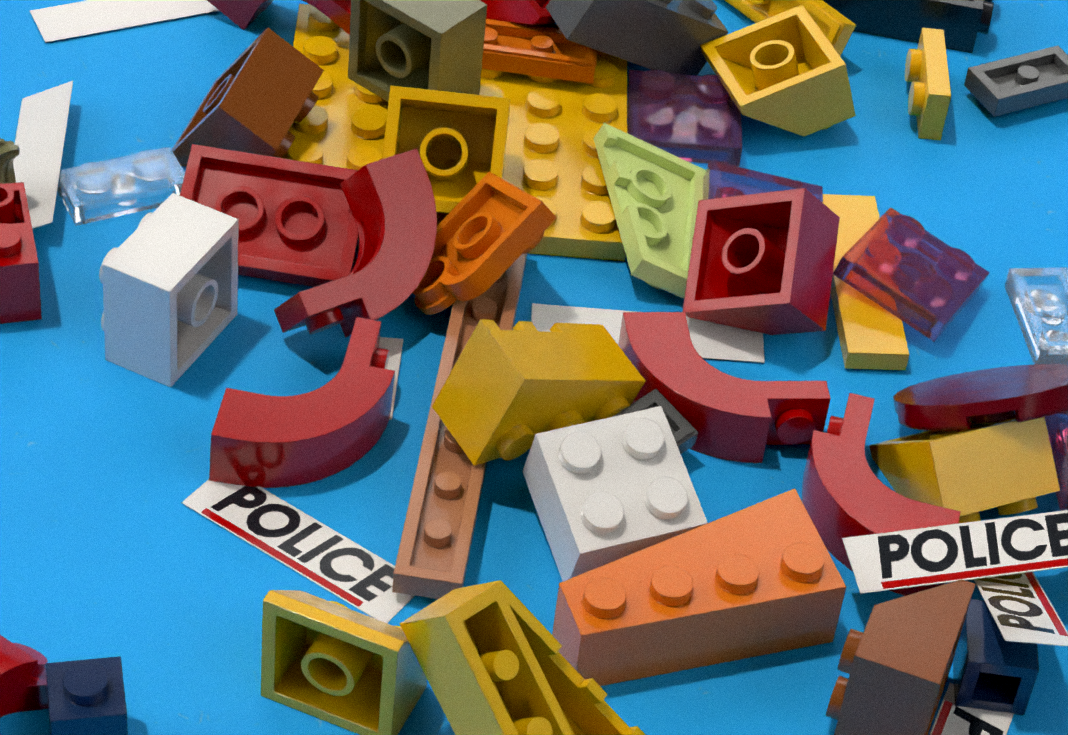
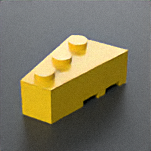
M480 319L432 408L475 466L498 458L508 461L521 456L531 448L537 433L613 417L631 406L644 385L645 379L603 325L555 323L549 329L551 332L538 331L531 321H518L512 328L513 330H500L494 320Z
M501 580L454 589L400 623L455 735H645L638 726L629 727L604 701L608 694L593 678L584 679L559 653L562 645Z

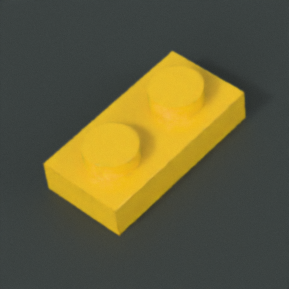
M922 28L917 49L909 48L905 63V81L912 82L908 96V114L915 115L917 118L918 138L941 140L951 99L944 30Z

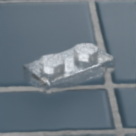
M169 146L156 150H145L137 154L110 160L89 162L81 166L60 170L57 191L75 226L158 208L172 193L180 196L185 172Z
M1067 267L1009 268L1005 289L1033 363L1068 365Z

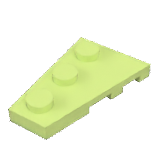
M603 123L593 139L631 275L645 281L656 289H663L684 299L698 201L704 200L707 170Z

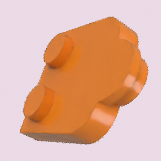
M489 171L437 225L435 247L430 264L421 282L412 292L415 295V305L422 313L433 315L445 310L456 300L468 301L480 296L522 254L528 253L540 243L544 236V231L557 217L541 200Z

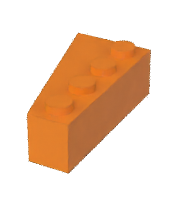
M794 488L560 582L552 635L562 645L559 653L584 679L593 678L600 686L833 642L846 585Z

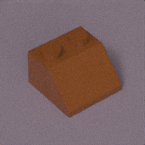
M267 28L214 81L167 156V159L176 165L187 166L192 144L282 158L295 139V135L288 131L293 122L299 124L308 115L319 98L312 90L324 70L270 28Z
M961 579L876 604L872 609L864 632L850 629L837 670L850 674L849 679L839 675L826 712L827 717L838 720L834 735H928L950 673L976 584Z

